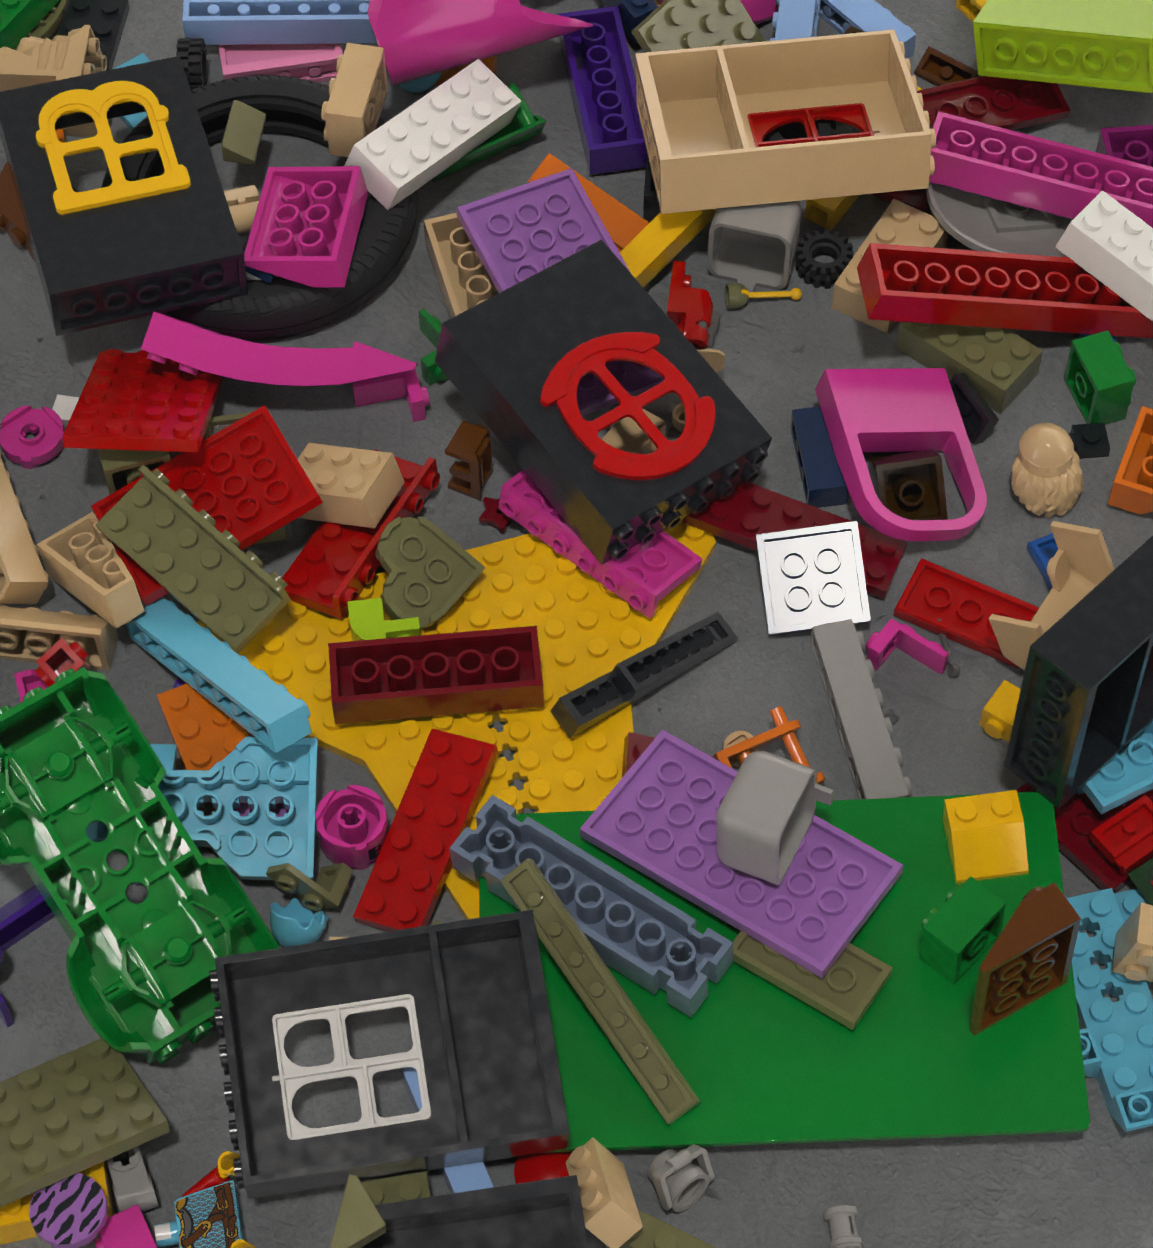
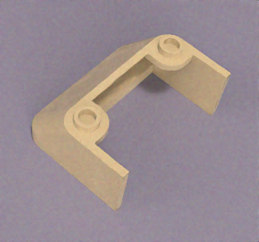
M1053 521L1050 527L1058 551L1049 560L1047 565V574L1053 588L1031 622L991 614L989 617L1003 656L1024 671L1030 646L1115 570L1101 530Z

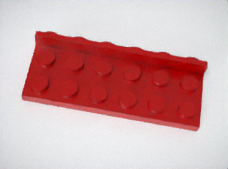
M394 456L405 483L375 528L322 521L282 577L288 585L285 591L291 601L343 619L348 612V601L358 600L359 594L366 584L369 585L375 577L376 570L381 564L375 556V551L378 547V539L387 524L397 517H401V519L405 517L413 518L415 514H419L423 508L424 500L431 491H435L438 487L440 473L437 470L436 459L429 457L422 466Z

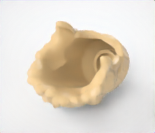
M1038 423L1025 430L1020 438L1019 454L1015 458L1011 471L1012 490L1016 496H1019V502L1025 504L1027 510L1032 511L1038 516L1044 514L1046 518H1051L1055 514L1059 516L1065 515L1067 511L1073 508L1079 495L1084 490V479L1079 465V456L1074 451L1072 439L1065 429L1053 423Z

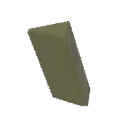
M233 100L221 145L224 161L255 164L266 121L265 113L245 103Z

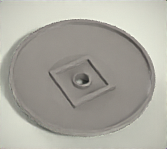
M929 181L926 195L933 215L949 234L965 246L975 251L1067 257L1056 248V245L1073 219L1056 216L1052 213L1033 208H1026L1002 200H995L991 197L965 192L953 187L934 184Z

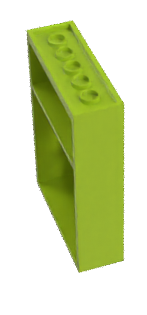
M987 0L973 21L979 76L1153 93V0Z

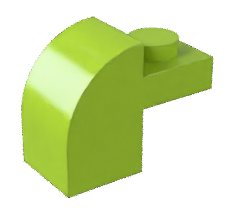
M382 598L348 601L352 641L421 635L419 617L384 621Z

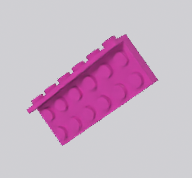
M524 470L520 471L501 487L498 507L506 516L514 519L532 535L540 538L558 554L566 557L583 572L588 573L609 591L614 592L635 610L640 611L648 618L655 614L657 603L701 567L702 558L663 530L658 532L647 544L641 545L639 543L632 547L623 558L617 561L612 559L601 565Z

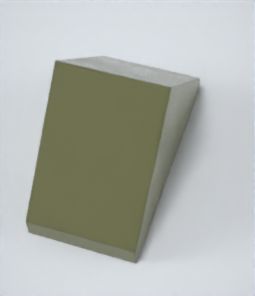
M349 1174L330 1248H361L386 1233L385 1222L360 1180L355 1175Z

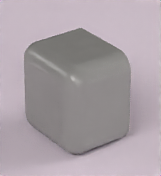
M790 201L716 209L709 229L707 267L710 273L718 278L743 284L749 292H754L756 286L773 290L784 288L788 283L799 242L800 202Z
M765 751L750 753L744 759L716 813L717 855L720 861L728 867L779 885L784 879L804 836H806L815 814L816 801L831 805L833 802V790L816 783L817 771L813 768Z

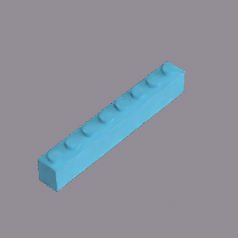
M161 597L147 606L142 602L145 612L126 624L130 639L275 753L311 734L308 721L310 711L302 699H296L288 693L282 684L278 685L271 680L264 670H258L251 665L244 655H238L227 642H221L207 627H201L190 614H184L180 611L173 601H167Z

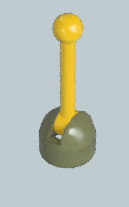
M726 283L725 285L726 308L742 307L749 298L790 297L792 300H799L802 296V291L799 288H793L790 291L749 292L740 283Z

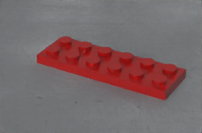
M431 729L354 912L353 918L356 922L386 931L428 925L452 866L449 848L469 825L498 754L496 745Z

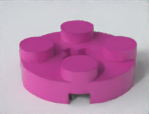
M31 405L16 408L8 413L0 424V446L4 455L11 461L19 463L25 469H33L38 464L51 460L64 449L63 433L65 430L62 420L54 410L48 407L41 406L42 409H32ZM27 432L33 434L39 432L36 438L27 439L26 437Z

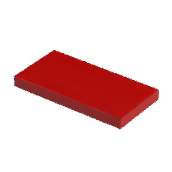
M921 558L894 609L893 616L938 635L942 633L950 640L1019 668L1003 656L989 617L991 614L1031 622L1040 607Z

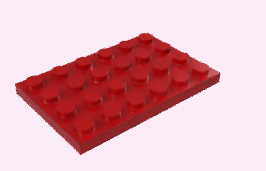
M118 349L100 352L63 433V448L199 452L225 377L198 370L197 375L187 373L178 369L180 363L167 359L166 364L148 359V351L145 350L136 353H123Z
M265 405L203 440L199 452H183L155 468L170 481L168 485L170 489L174 492L181 489L193 501L191 507L198 513L202 509L205 510L216 521L217 524L214 527L221 533L225 529L229 531L240 542L238 548L241 551L323 503ZM143 476L91 505L98 521ZM109 539L115 547L117 555L122 559L131 574L140 599L145 606L169 593Z

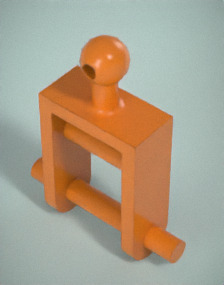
M782 706L769 711L775 723V728L716 752L713 755L714 759L732 768L730 760L738 757L742 765L744 759L751 751L782 739L791 760L810 767L795 735V732L802 727L798 719L789 722ZM823 772L817 773L816 783L820 785L826 781Z

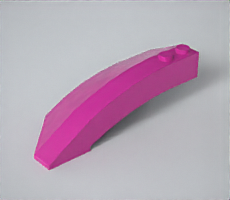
M153 312L141 347L142 350L148 351V359L166 364L167 359L180 363L179 370L193 375H197L198 370L232 379L274 385H342L416 370L418 364L354 341L353 347L319 349L280 347L254 343L210 331L159 312Z

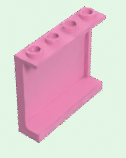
M340 44L218 45L224 80L245 76L276 75L296 77L315 82L330 81L331 78H336L337 59L339 54L343 55Z

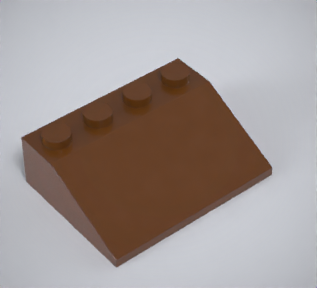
M1055 882L1045 888L1041 886L1036 887L1023 897L1020 905L980 965L970 1024V1032L973 1036L1067 983L1081 917Z

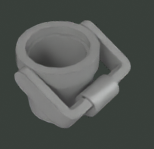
M694 1144L680 1152L674 1149L662 1152L654 1159L647 1172L648 1178L655 1185L661 1206L667 1211L672 1209L675 1212H683L693 1206L703 1196L709 1182L715 1178L706 1149ZM696 1157H697V1161H698L699 1167H698V1166L696 1167L695 1165H693V1164L691 1163L692 1160L695 1159Z

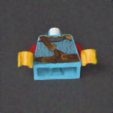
M230 1151L223 1152L218 1158L217 1166L183 1193L181 1198L174 1201L176 1221L154 1225L158 1248L179 1244L180 1248H255V1245L243 1239L238 1194L234 1180L229 1181L230 1176L235 1177L233 1159L240 1158V1154Z

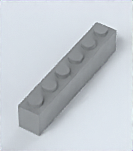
M852 619L812 626L810 645L858 799L912 797L911 782L908 776L903 777L900 769L903 766L901 751L899 747H893L891 741L893 728L890 718H884L881 710L884 707L880 688H874L872 679H874L872 662L870 659L865 660L863 654L865 642L861 630L856 631Z

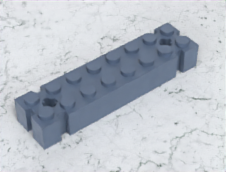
M494 795L489 798L476 814L477 828L473 831L466 827L449 848L454 869L475 882L483 876L486 878L487 888L490 892L519 909L500 880L527 858L533 859L604 963L654 995L660 988L666 991L667 1003L691 1018L708 997V980L717 984L733 963V942L710 928H707L704 934H701L696 930V920L530 817L527 816L523 823L518 821L516 809Z

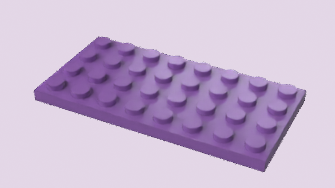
M572 168L457 207L456 215L498 293L601 239L629 271ZM614 360L605 365L631 396H638L664 381L660 374L635 362ZM589 373L581 378L577 387V404L582 416L619 403L595 374Z
M662 729L582 825L580 837L733 927L744 931L747 935L823 979L901 876L903 864L814 815L806 836H804L784 879L779 885L724 865L717 855L716 813L737 771Z

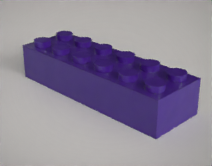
M618 6L558 14L593 25L586 29L559 36L589 174L646 167L647 150L636 106V79Z

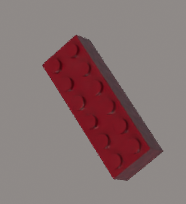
M537 626L328 643L331 698L335 724L544 707Z

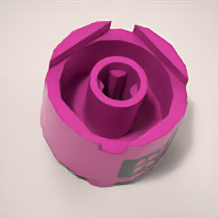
M347 785V789H342L338 792L334 789L328 792L319 802L315 813L322 853L336 864L343 862L350 868L354 867L358 870L368 868L373 861L377 860L389 831L386 809L382 799L371 789L359 785Z

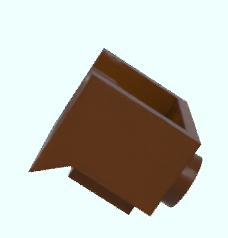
M462 421L445 449L446 455L462 460L461 462L455 461L449 470L453 476L448 483V489L481 501L480 488H483L492 473L491 439L489 438L490 433L485 427Z

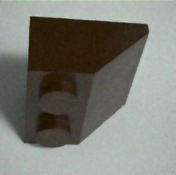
M930 449L868 459L869 474L875 493L888 510L909 520H948L942 458L940 454Z

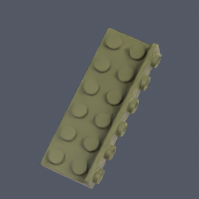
M142 465L138 470L143 477L96 524V527L222 641L227 642L231 649L239 654L291 601L285 591V588L288 586L287 583L274 571L267 574L261 568L264 565L263 562L250 550L246 554L238 548L240 542L226 529L222 533L214 527L217 524L216 521L205 510L202 509L199 513L191 507L193 501L181 489H178L176 492L168 487L170 481L158 469L151 472Z

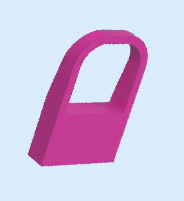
M945 368L825 369L815 391L838 466L853 503L861 517L879 532L904 541H947L968 535L984 514L987 505V495ZM930 449L944 452L946 461L965 502L966 515L951 520H909L894 514L878 499L863 452H902Z

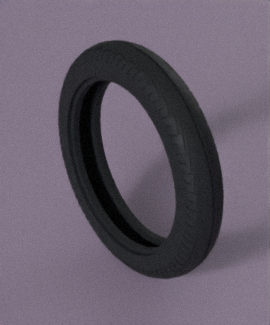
M256 75L225 79L191 90L208 145L223 139L233 100H237L266 114L263 132L299 135L329 146L328 141H324L326 120L321 119L323 102L329 101L330 97L328 85L296 77ZM148 116L134 127L122 143L149 138L153 135ZM379 117L376 129L386 123L381 117ZM157 150L120 158L124 176L128 181L163 175L165 172ZM108 168L105 173L101 188L108 187L112 184V179ZM418 189L389 210L370 193L369 204L360 224L345 287H310L282 277L274 278L271 283L262 279L246 280L247 295L164 312V314L234 338L285 336L329 323L352 311L371 297L387 281L403 259L415 229L418 212Z

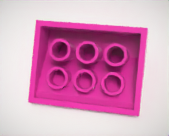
M268 167L244 253L245 266L310 287H345L368 196L361 167Z

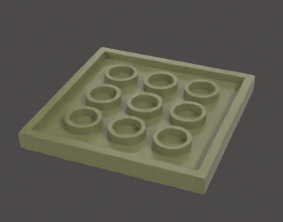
M665 0L631 31L644 53L765 41L740 0Z

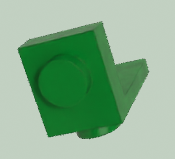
M424 308L418 311L420 330L435 346L436 350L421 358L422 378L431 386L448 377L435 362L442 323L436 316L432 317Z

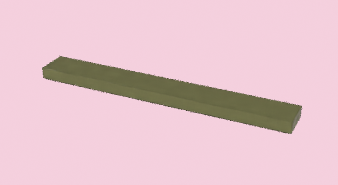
M527 858L503 877L500 882L520 911L533 910L538 937L667 1124H672L700 1103V1099L533 859Z

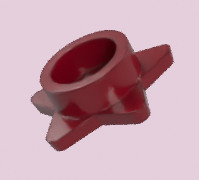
M484 497L485 511L479 517V522L488 523L493 528L505 531L513 519L506 516L503 511L500 514L496 512L500 510L498 507L499 499Z

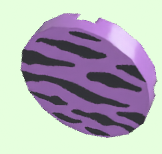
M76 1173L36 1191L30 1202L29 1218L36 1235L41 1240L43 1239L46 1243L51 1244L52 1247L79 1248L90 1243L97 1236V1232L100 1231L102 1225L104 1227L108 1219V1203L101 1186L92 1177Z

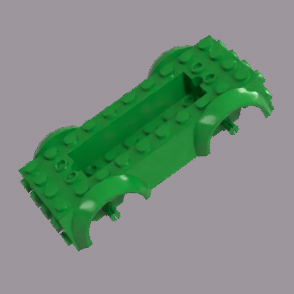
M85 667L76 672L74 669H69L57 676L54 680L56 683L43 690L42 687H37L28 692L23 697L24 701L13 708L10 705L0 708V864L24 866L72 942L67 951L66 972L76 1002L94 1031L114 1050L126 1053H142L149 1065L156 1060L163 1064L179 1053L178 1049L186 1041L189 1040L193 1045L211 1033L210 1029L216 1023L214 1008L221 1007V1002H215L209 972L216 970L215 958L280 947L223 859L203 858L158 787L166 773L164 766L103 673L89 671ZM93 822H101L107 826L108 836L101 842H94L86 834L87 827ZM114 852H119L126 856L128 864L122 870H112L107 865V857ZM133 883H140L147 889V898L138 904L130 902L125 895L126 888Z

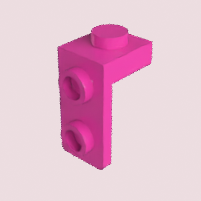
M416 370L362 380L352 384L356 407L406 397L413 422L426 419L425 406L430 405L429 395L426 386L420 387Z
M892 618L880 633L875 631L870 636L865 646V649L868 650L867 659L871 660L873 669L876 671L879 670L895 648H898L939 674H943L947 667L949 654L940 644L928 641L917 634L909 625L900 624Z

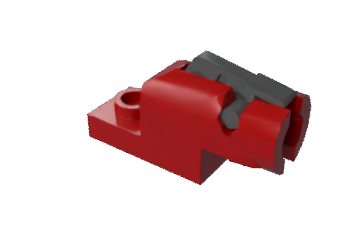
M673 261L667 316L696 350L711 349L720 322V313L713 310V303L707 290L691 288V275H686V262Z

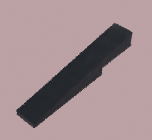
M717 612L616 664L611 672L560 697L551 709V713L571 739L732 645L738 638L721 614Z

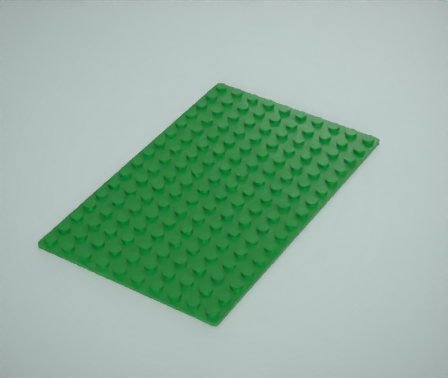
M1038 792L1017 793L1024 820L1028 874L978 881L1006 902L1002 931L1020 905L1023 897L1030 890L1039 886L1045 888L1055 882L1064 895L1054 805ZM981 794L833 800L831 805L816 801L814 815L903 864L901 876L850 942V944L893 967L891 977L854 1030L734 961L717 984L708 980V997L692 1018L668 1004L666 991L660 988L654 995L606 965L701 1101L672 1124H667L537 935L570 1133L566 1149L540 1153L573 1152L577 1147L585 1145L592 1137L607 1150L684 1148L693 1144L700 1147L1087 1131L1090 1127V1115L1072 963L1066 984L973 1036L970 1032V1024L979 967L994 943L955 985H952L919 959L921 949L919 940L923 930L921 923L932 909L938 911L946 903L945 898L956 885L942 821L944 799ZM594 811L517 814L518 821L523 823L527 816L691 916L696 920V930L701 934H704L707 928H710L731 942L739 934V929L580 837V828ZM483 876L479 878V918L520 912L519 909L490 892L487 888L486 878Z

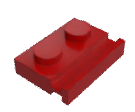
M1146 794L1090 833L1089 839L1112 864L1115 863L1120 868V873L1123 876L1153 856V802Z

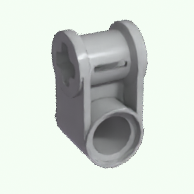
M138 1146L107 1160L114 1184L112 1187L120 1212L137 1204L141 1212L159 1207L150 1175L146 1172ZM128 1157L130 1164L122 1166L121 1159Z

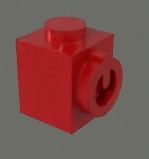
M61 638L36 661L39 667L35 672L49 687L56 683L54 680L57 676L69 669H74L76 672L85 667L86 670H89L91 666L85 661L89 654L76 641L70 645Z

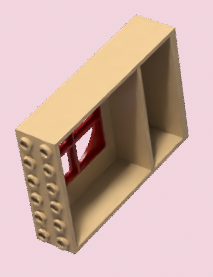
M895 29L635 54L636 106L661 214L929 188V175H934L935 171L931 148L936 147V134L934 128H929V113L927 110L923 111L922 93H917L916 76L911 75L910 60L905 58L904 43L898 40ZM824 119L843 122L856 127L862 132L819 136L815 121ZM792 122H801L807 138L762 142L771 131Z

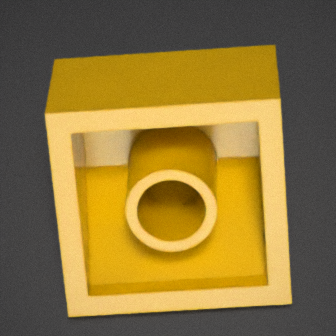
M1017 790L944 799L942 821L956 884L965 883L970 876L980 881L1028 874L1024 820Z

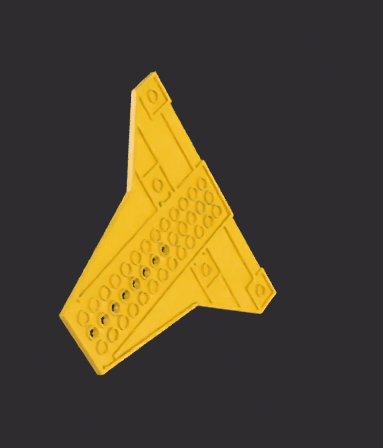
M682 522L673 529H663L667 534L700 556L702 563L700 569L657 603L656 612L651 618L635 610L621 597L609 591L599 581L588 573L583 572L577 565L563 555L558 554L551 546L531 533L465 550L485 567L484 571L438 622L420 631V634L431 635L537 626L544 707L335 724L331 698L328 643L352 641L349 611L343 619H339L290 601L238 655H244L251 665L258 670H264L271 680L278 685L282 684L288 693L296 699H302L306 703L310 711L308 721L311 734L304 738H317L318 746L364 766L395 814L431 729L496 745L498 749V754L469 822L468 828L474 831L477 828L475 816L492 795L514 807L517 814L523 812V809L526 808L536 810L537 812L535 813L595 811L622 779L624 740L629 732L634 733L632 705L625 706L571 739L553 716L551 709L560 697L611 672L616 664L661 642L714 553L716 540L713 534ZM387 571L375 574L373 581L369 585L366 584L359 594L358 600L380 598L383 584L389 576ZM383 606L384 621L393 620ZM201 621L196 622L203 628L207 627ZM212 632V634H213L217 639H219L221 642H223L214 632ZM495 721L505 723L501 732H497L495 728L489 729V726ZM504 750L516 752L513 754V760L507 761L506 757H499V755ZM514 779L526 781L523 784L524 789L517 790L515 786L509 787V784ZM452 865L444 883V888L466 920L479 918V880L477 882L471 880L454 869Z

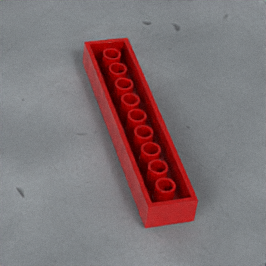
M870 243L857 266L868 320L1097 334L1109 331L1111 336L1153 338V321L1068 257Z

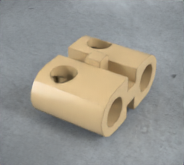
M250 185L224 190L237 234L249 233L259 203V194L256 186Z

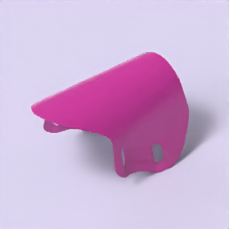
M370 0L368 7L369 21L378 46L384 48L385 64L393 86L469 64L477 59L482 60L593 26L590 23L522 6L520 5V0Z

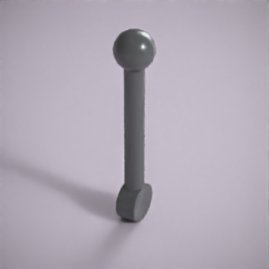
M939 633L942 647L949 654L947 674L951 678H957L960 674V667L954 662L946 635Z

